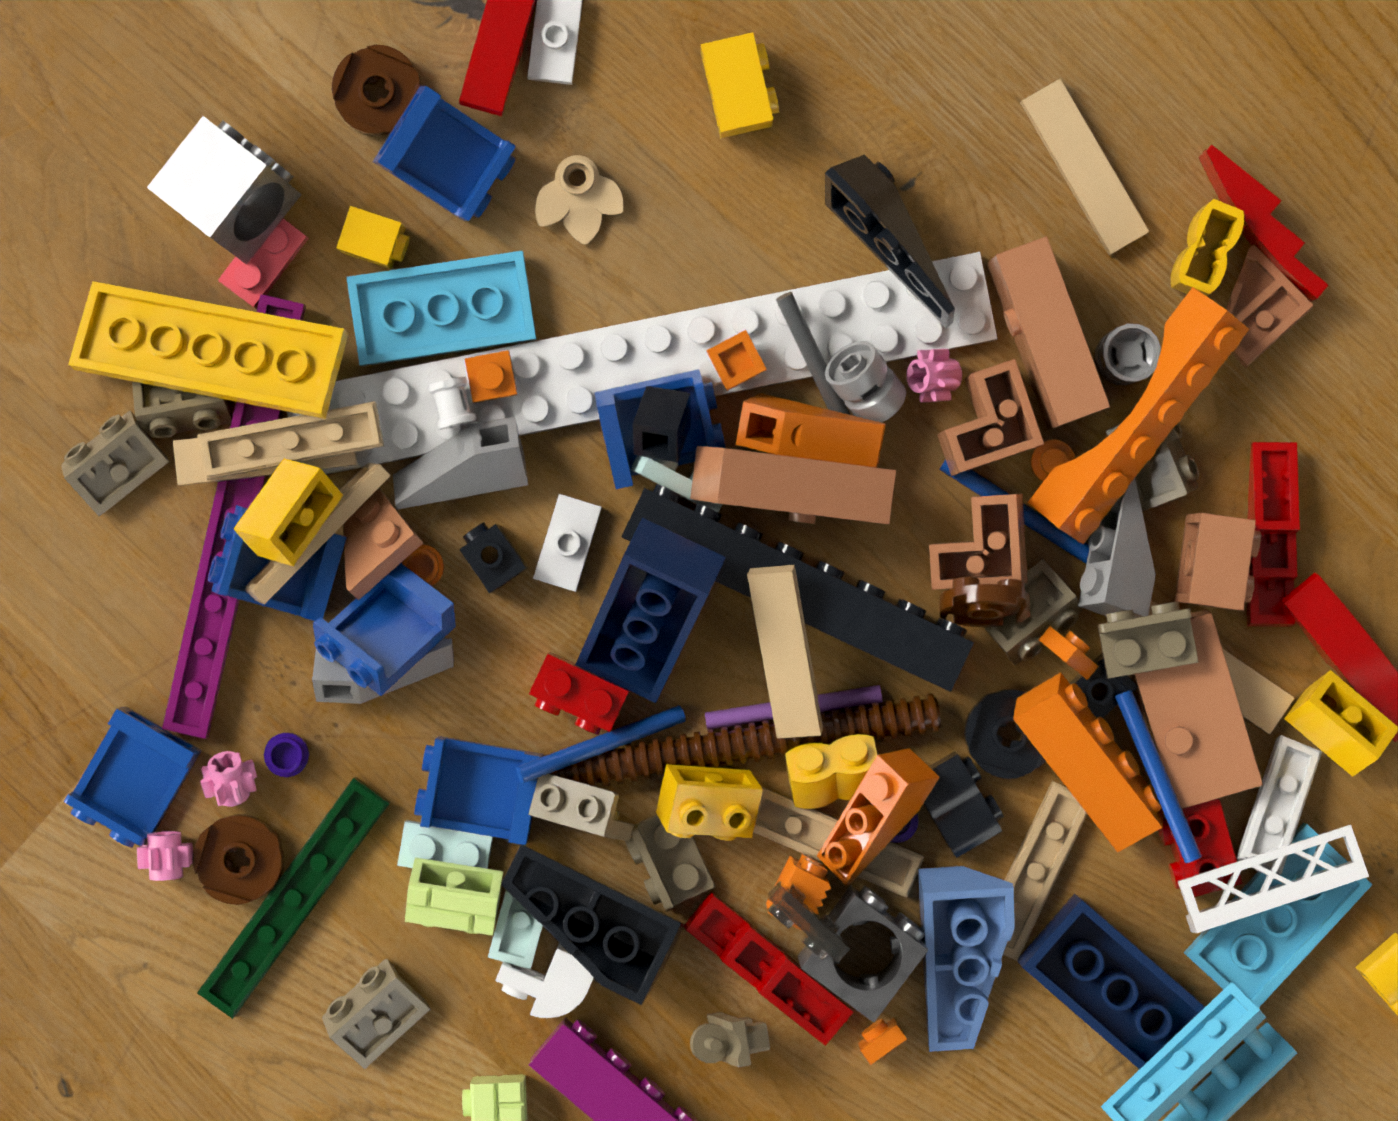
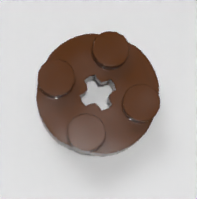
M385 45L366 46L367 48L360 49L355 53L352 52L344 57L338 65L332 80L333 99L344 121L356 131L371 136L390 135L421 86L420 76L408 57L400 51ZM378 79L386 81L384 88L389 91L386 98H379L377 102H371L370 93L365 91L367 84L375 85Z
M960 577L952 581V589L944 591L939 597L940 617L946 619L948 614H952L953 623L957 625L996 627L1004 626L1003 617L1016 615V623L1030 616V594L1025 591V582L1019 579H1004L998 581L997 584H980V580L977 578Z
M235 814L220 818L201 833L195 844L192 860L195 874H198L199 881L204 885L203 888L211 897L223 903L242 905L261 898L275 886L283 870L284 852L279 834L272 830L266 822L251 815ZM238 847L246 850L245 856L250 858V865H243L240 871H235L232 869L233 862L227 859L228 852H236Z

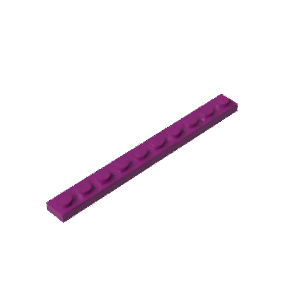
M260 294L257 312L303 321L306 305ZM236 402L230 428L281 419L282 410ZM268 476L219 481L217 484L162 729L204 739L209 737L240 599L212 592L213 583L208 582V575L214 557H221L226 539L221 538V530L227 513L234 514L236 505L249 508L266 484Z

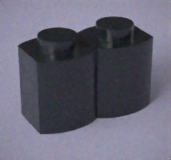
M954 751L929 766L940 778L925 800L924 805L956 858L1002 832L997 821L1004 818V815L991 794L983 798L975 783L982 778L969 756L961 760Z

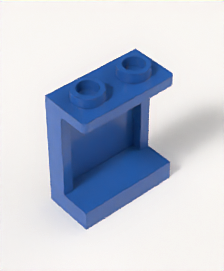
M420 86L374 158L373 163L459 219L469 221L472 216L479 218L491 201L492 196L487 193L496 178L502 181L511 170L516 160L511 154L516 146L509 141L501 139L441 99V95L429 87Z
M699 369L595 392L597 410L616 489L633 486L632 476L638 475V473L630 470L637 455H634L633 421L646 386L690 393L691 426L678 460V466L695 462L697 446L726 448L721 424L712 425L709 410L717 409L712 382L703 384Z
M236 505L234 514L228 512L222 526L221 538L226 539L222 556H215L210 567L208 582L213 583L211 591L219 595L298 615L312 621L317 620L319 617L323 618L347 537L334 533L265 604H262L245 591V586L271 560L257 556L234 531V527L248 509Z
M400 563L360 600L355 599L329 623L321 617L313 622L314 645L321 656L327 661L334 662L336 660L345 667L349 676L356 684L362 688L369 686L382 696L456 627L454 603Z
M124 706L115 710L108 722V725L111 726L76 788L73 792L68 793L64 803L73 807L71 814L77 819L89 825H95L96 821L111 829L109 834L111 838L127 847L133 848L134 844L139 846L146 844L147 834L156 831L202 750Z
M438 736L435 738L434 746L426 745L423 757L422 771L429 772L427 788H419L416 798L414 815L422 816L420 827L430 828L433 826L509 839L508 842L526 845L529 841L533 816L528 814L538 778L521 783L516 767L541 758L543 754Z

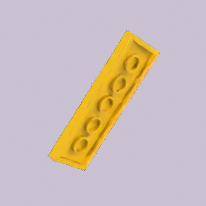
M92 281L68 365L76 371L326 419L349 334L344 328Z

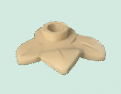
M581 155L567 157L558 165L555 180L542 187L539 191L535 207L537 223L540 227H544L563 220L565 228L574 239L581 244H589L599 232L602 214L618 215L623 213L622 192L614 181L599 175L597 166L589 158ZM582 171L585 173L586 181L583 185L574 186L569 182L572 172Z

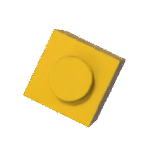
M350 206L336 248L343 254L392 270L395 260L402 262L410 237L404 235L406 227L401 222Z

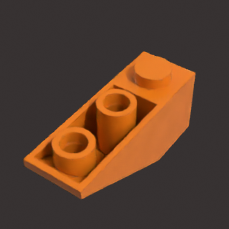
M759 393L743 401L736 445L775 455L877 468L886 423Z
M910 748L877 755L817 854V857L845 886L850 885L917 814L940 777Z

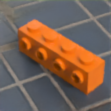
M1060 672L1017 698L1013 720L1117 852L1163 828L1164 812L1152 784L1148 785L1140 775L1138 763L1133 755L1127 750L1122 752L1115 743L1113 732L1108 723L1102 717L1096 718L1088 708L1087 698L1077 684H1070Z

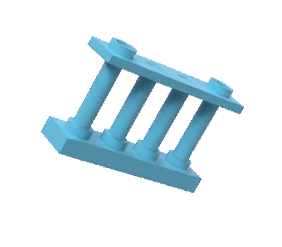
M1231 982L1118 1089L1101 1108L1113 1121H1158L1178 1102L1179 1105L1163 1121H1227L1281 1070L1297 1052L1267 1022L1257 1030L1256 1027L1266 1016ZM1243 1040L1245 1043L1225 1061L1223 1058ZM1211 1071L1212 1074L1192 1092L1191 1089Z

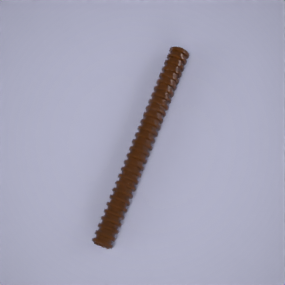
M932 693L927 694L926 699H920V696L917 695L913 696V701L907 702L906 698H900L899 703L893 704L892 700H887L883 706H879L878 702H874L871 708H865V705L862 704L858 705V710L853 711L851 707H845L844 712L838 713L837 709H831V714L824 715V712L820 711L823 724L821 736L777 738L774 723L769 724L768 720H764L761 726H755V723L752 722L748 724L749 728L735 725V730L728 731L727 727H722L721 732L714 733L713 729H709L706 735H701L700 731L694 732L693 737H687L686 733L680 734V739L673 740L672 736H667L666 741L660 742L659 738H654L652 740L653 743L646 744L645 740L639 741L638 746H632V743H628L625 745V748L612 749L549 774L595 787L597 783H603L604 787L610 786V781H617L619 785L623 784L624 779L630 778L631 782H637V777L644 776L645 780H649L651 775L658 774V777L662 778L666 764L698 767L713 765V768H719L720 763H727L729 767L733 766V761L740 760L741 764H747V759L754 758L755 762H760L761 757L768 756V759L772 760L775 758V754H781L784 758L786 757L785 753L797 746L808 743L830 745L834 741L849 735H869L877 738L878 742H882L886 736H891V739L895 740L898 739V734L912 737V732L918 731L919 735H925L928 729H932L933 733H938L939 728H941L940 712L937 698Z

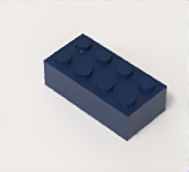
M642 518L624 553L575 665L656 703L726 557Z
M1075 893L1017 960L1023 969L1139 1070L1205 1008Z

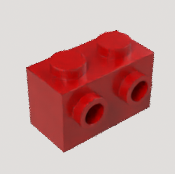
M552 652L547 653L529 692V695L537 698L534 706L555 716H559L561 710L577 717L575 725L593 734L599 735L601 729L610 732L629 690L576 666V663Z
M1219 798L1182 809L1202 855L1201 858L1189 863L1184 862L1165 814L1163 815V828L1158 831L1163 845L1171 846L1175 862L1169 863V871L1176 889H1180L1178 884L1180 880L1237 862ZM1232 874L1217 878V880L1227 884ZM1240 874L1234 886L1243 884ZM1210 882L1191 887L1194 897L1223 890Z

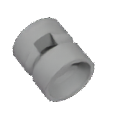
M1125 324L1108 332L1100 339L1095 349L1094 361L1098 372L1105 380L1115 385H1130L1148 378L1155 371L1161 346L1157 336L1149 328L1140 324Z
M858 341L850 343L841 348L827 364L825 370L826 381L837 395L845 401V405L854 416L882 423L891 418L904 403L906 397L905 386L887 366L886 361L870 342Z

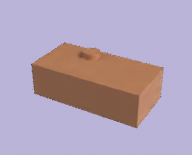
M1048 237L1037 239L995 255L987 263V267L1003 307L1007 327L1012 337H1014L1047 429L1055 428L1109 408L1108 399Z
M697 446L690 499L789 512L788 521L815 524L816 516L889 524L896 470L727 448Z
M1206 609L1191 613L1192 617L1190 618L1199 663L1132 674L1134 683L1138 686L1136 690L1148 730L1182 809L1263 785L1212 613Z

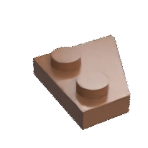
M1254 244L1247 252L1226 307L1227 311L1250 329L1240 341L1238 347L1231 353L1245 368L1253 363L1313 308V304Z
M380 488L343 524L344 536L347 537L344 545L347 590L356 599L360 600L423 544L419 536Z

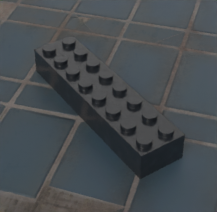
M656 484L654 491L646 488L643 489L621 536L622 538L631 541L642 518L664 527L726 557L715 581L750 598L751 593L747 577L750 568L795 565L805 624L947 691H952L974 642L964 638L967 629L942 618H939L937 623L933 624L923 619L926 610L903 599H899L896 606L882 599L886 591L863 580H858L856 587L842 581L844 571L822 561H818L814 568L801 561L803 552L782 542H778L775 549L759 542L763 533L738 522L735 530L719 523L722 514L697 503L694 511L678 504L681 499L680 494L659 484Z

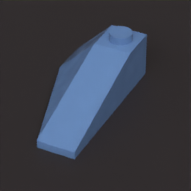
M964 866L918 869L921 931L925 934L922 940L928 948L927 953L923 957L929 1052L974 1049L989 1005L988 998L995 977L999 976L1002 967L1001 959L1007 942L1011 940L1015 929L1013 883Z

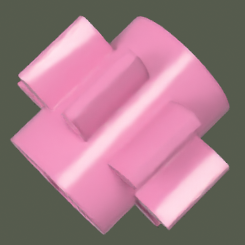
M949 349L918 350V359L912 361L907 369V382L910 389L920 393V402L952 400L950 392L955 391L962 381V370L959 362L949 358Z
M225 751L218 753L209 760L208 766L201 768L204 779L200 782L205 798L215 796L218 806L233 807L240 805L248 799L250 792L257 790L254 779L257 777L254 763L252 760L242 763L240 753Z
M178 831L147 834L148 844L137 848L138 869L149 868L150 880L180 879L183 877V867H190V864H193L192 842L181 843V832Z

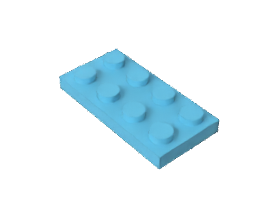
M523 251L346 277L360 366L537 340Z
M1303 822L1296 830L1292 843L1319 834ZM1328 843L1319 860L1333 867L1348 862ZM1317 846L1302 851L1313 856ZM1294 853L1287 856L1280 876L1290 881L1303 877L1310 861ZM1316 865L1313 873L1324 870V868ZM1258 871L1242 888L1241 892L1248 895L1260 891L1267 875ZM1366 878L1205 930L1183 953L1223 990L1233 982L1259 1008L1373 884ZM1273 879V881H1272L1270 887H1273V886H1276V885H1279V884H1282V883L1279 882V881H1277V880H1275V879Z

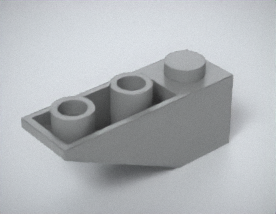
M510 417L472 424L393 474L396 509L421 506L528 485L525 455L516 418Z
M1134 478L1126 492L1117 500L1088 540L1089 553L1086 569L1080 581L1081 594L1078 606L1104 616L1132 609L1134 618L1148 616L1156 574L1136 480Z
M443 638L384 694L454 667L452 639ZM316 649L312 677L316 702L361 704L380 696L369 686L366 688L360 687L352 680L345 667L336 660L334 662L327 661Z

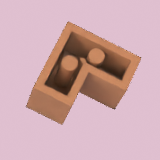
M1013 359L974 372L964 378L978 419L946 429L937 434L951 476L1043 445L1044 442L1016 360Z
M1023 494L971 497L974 541L929 545L932 590L952 589V581L960 577L977 578L980 580V584H997L998 581L1004 579H1019L1028 583Z

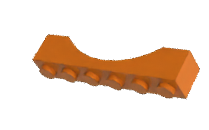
M1192 287L1165 322L1163 345L1156 369L1146 391L1132 412L1113 433L1096 447L1074 460L1054 467L1027 503L1060 530L1081 544H1084L1099 527L1101 521L1117 500L1126 492L1128 486L1144 465L1154 456L1156 450L1171 430L1181 421L1185 412L1202 390L1209 385L1212 377L1229 355L1238 347L1240 341L1250 329L1229 311Z

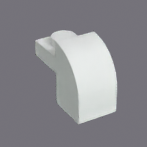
M559 943L546 975L532 969L503 962L495 981L503 984L501 990L513 997L526 1000L528 995L535 997L536 1000L530 1015L539 1018H554L569 1013L583 1001L593 977Z

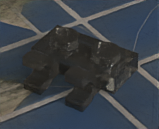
M779 881L768 893V898L773 903L768 908V911L788 929L795 923L804 931L806 936L801 942L820 959L824 960L829 955L838 963L850 950L848 943L837 933L839 925L827 914L820 918L804 903L806 895L793 883L787 887Z

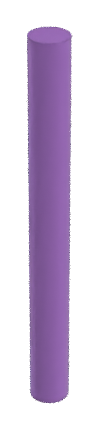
M880 685L819 694L818 701L820 711L825 712L831 711V709H844L845 707H856L862 704L869 705L874 702L882 703ZM768 702L705 712L707 730L773 720L771 703Z

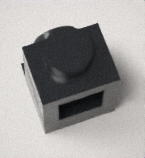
M483 522L463 536L467 544L459 550L484 584L489 594L495 592L528 568L498 524L488 528L485 522ZM488 546L495 547L499 554L497 561L492 564L486 563L482 558V552Z
M1101 653L1093 660L1099 667L1088 680L1078 674L1070 682V684L1075 683L1081 688L1087 698L1088 708L1096 718H1104L1118 705L1115 698L1116 695L1130 689L1134 692L1138 688L1128 675L1107 678L1103 653ZM1097 683H1103L1107 690L1105 697L1100 700H1095L1091 694L1092 687Z

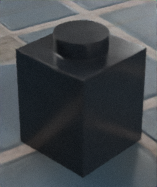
M646 386L633 421L634 455L678 463L691 426L690 393Z

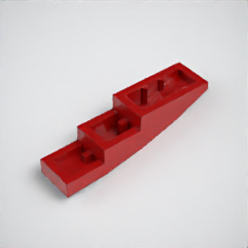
M487 0L459 98V105L502 117L526 44L527 31L537 0Z
M1210 145L1198 158L1219 200L1244 211L1243 236L1251 245L1254 244L1310 302L1318 299L1328 287V284L1294 257L1305 242L1270 215L1281 200L1215 146Z
M1252 442L1247 519L1256 520L1255 530L1260 531L1261 541L1257 557H1251L1248 575L1254 576V591L1251 601L1247 602V626L1292 627L1295 624V620L1281 600L1294 590V580L1298 577L1296 533L1300 530L1297 442Z
M1314 572L1284 597L1281 602L1324 661L1335 669L1340 678L1398 726V671L1325 581ZM1398 732L1392 739L1394 742L1398 741Z
M712 892L685 923L684 928L688 933L719 956L724 964L755 987L760 995L824 1046L829 1043L853 1014V1010L827 987L802 970L800 964Z

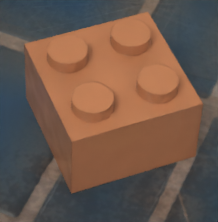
M1207 513L1186 514L1174 602L1178 601L1180 603L1243 611L1244 603L1251 601L1254 591V576L1248 574L1251 557L1256 558L1260 548L1261 533L1255 530L1256 520Z

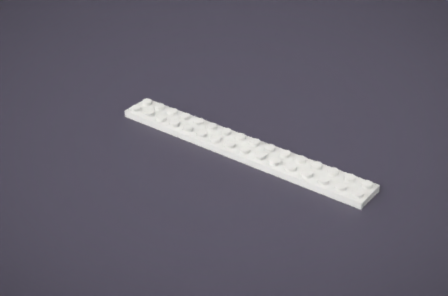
M976 252L932 261L955 308L953 323L947 329L890 270L336 381L328 410L375 401L377 403L385 447L356 452L358 461L356 466L322 470L328 475L362 468L367 463L383 464L423 456L472 424L510 417L516 418L520 436L597 421L600 418L595 392L697 369L700 370L703 384L712 382L715 397L811 378L812 375L776 302L779 296L788 292L793 293L826 365L841 348L858 341L870 342L886 362L915 357L918 350H950L997 340V334L981 254ZM746 330L767 370L726 391L706 350ZM509 350L518 395L473 403L464 358ZM466 376L467 385L465 386L467 400L470 412L476 414L477 421L438 430L436 423L440 420L434 394L429 392L428 386L436 382ZM287 412L288 418H289V417H294V416L302 415V414Z

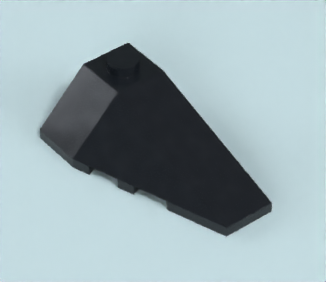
M865 154L831 167L825 172V205L947 329L953 323L955 308L903 200L893 184L895 179L892 173L882 163L876 162L874 164Z
M520 845L501 884L561 943L563 948L601 986L640 1005H643L664 969L685 926L684 923L524 845Z

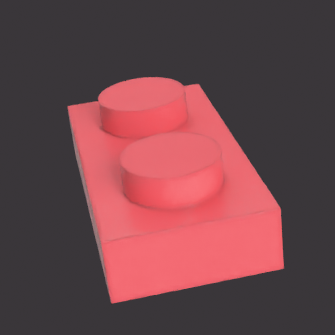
M282 219L247 264L235 257L218 281L252 307L257 308L260 294L266 295L309 238L285 219Z

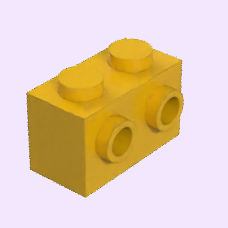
M752 32L701 44V56L720 139L772 127V114L780 113L775 88L774 86L766 88L762 71L770 69L764 43L756 44L754 33Z
M284 458L236 524L234 531L257 556L294 567L341 500L343 494L321 468Z
M1331 670L1304 690L1284 718L1352 777L1378 760L1398 732V726Z
M666 764L656 814L666 832L676 837L691 838L694 835H710L725 841L734 840L736 837L752 838L763 789L750 770Z

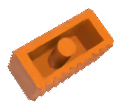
M802 854L799 860L789 856L766 902L768 913L804 932L811 930L809 924L815 922L813 915L819 914L817 907L823 906L821 899L827 898L825 891L831 890L826 877L828 872L825 868L826 865L805 854Z

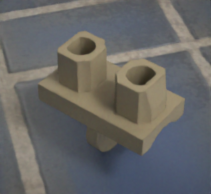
M722 1012L707 1014L708 1023L698 1026L690 1038L692 1054L698 1060L705 1063L723 1061L738 1068L751 1065L750 1054L770 1050L766 1023H753L749 1017L737 1018Z

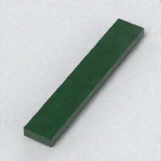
M353 777L197 994L233 1019L391 802L357 777Z

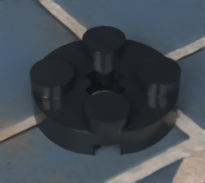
M1003 689L988 693L973 706L966 719L964 739L968 753L980 768L993 776L1004 779H1016L1031 773L1046 762L1017 723L1015 730L1022 733L1019 741L1012 740L1010 746H1003V738L997 735L999 727H1006L1008 721H1014L1016 700L1026 692L1015 689Z

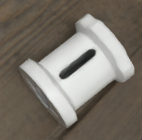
M466 376L436 382L428 386L429 392L434 394L440 420L436 423L438 430L477 421L476 414L470 412L465 391V386L467 385Z

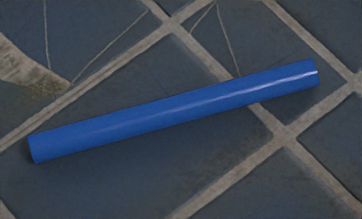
M946 459L939 468L940 471L979 496L1009 495V493L973 470L951 476ZM1023 503L1024 525L1085 564L1087 563L1089 545L1087 543L1081 544L1060 530L1042 514Z
M1130 689L1116 695V701L1184 862L1189 863L1201 858L1200 850L1132 690Z
M678 705L516 767L517 775L521 783H526L686 721L684 711Z

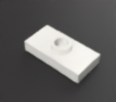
M537 0L528 80L572 85L583 0Z
M559 494L533 579L576 592L602 509L601 506Z

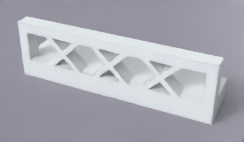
M1347 825L1180 880L1178 884L1189 913L1185 916L1190 931L1192 933H1199L1367 878L1369 874L1352 826ZM1341 837L1344 838L1351 861L1333 867L1319 860L1327 842ZM1317 846L1313 856L1302 851ZM1294 853L1310 861L1303 877L1290 881L1276 874L1284 856ZM1275 859L1270 870L1259 865ZM1316 865L1324 868V870L1313 873ZM1251 867L1267 875L1260 891L1247 895L1233 888L1241 870ZM1232 874L1227 884L1217 880V878ZM1273 879H1275V880H1277V881H1279V882L1282 883V884H1279V885L1270 887V885H1271ZM1210 882L1224 889L1217 905L1199 911L1191 889L1192 886ZM1230 893H1232V894H1234V895H1236V896L1239 897V898H1236V899L1227 901V899H1228Z

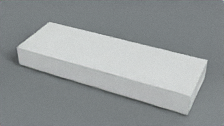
M1283 735L1276 738L1262 779L1263 785L1259 788L1236 856L1237 861L1292 844L1322 751ZM1284 856L1276 874H1282L1287 856ZM1275 859L1259 865L1270 870Z

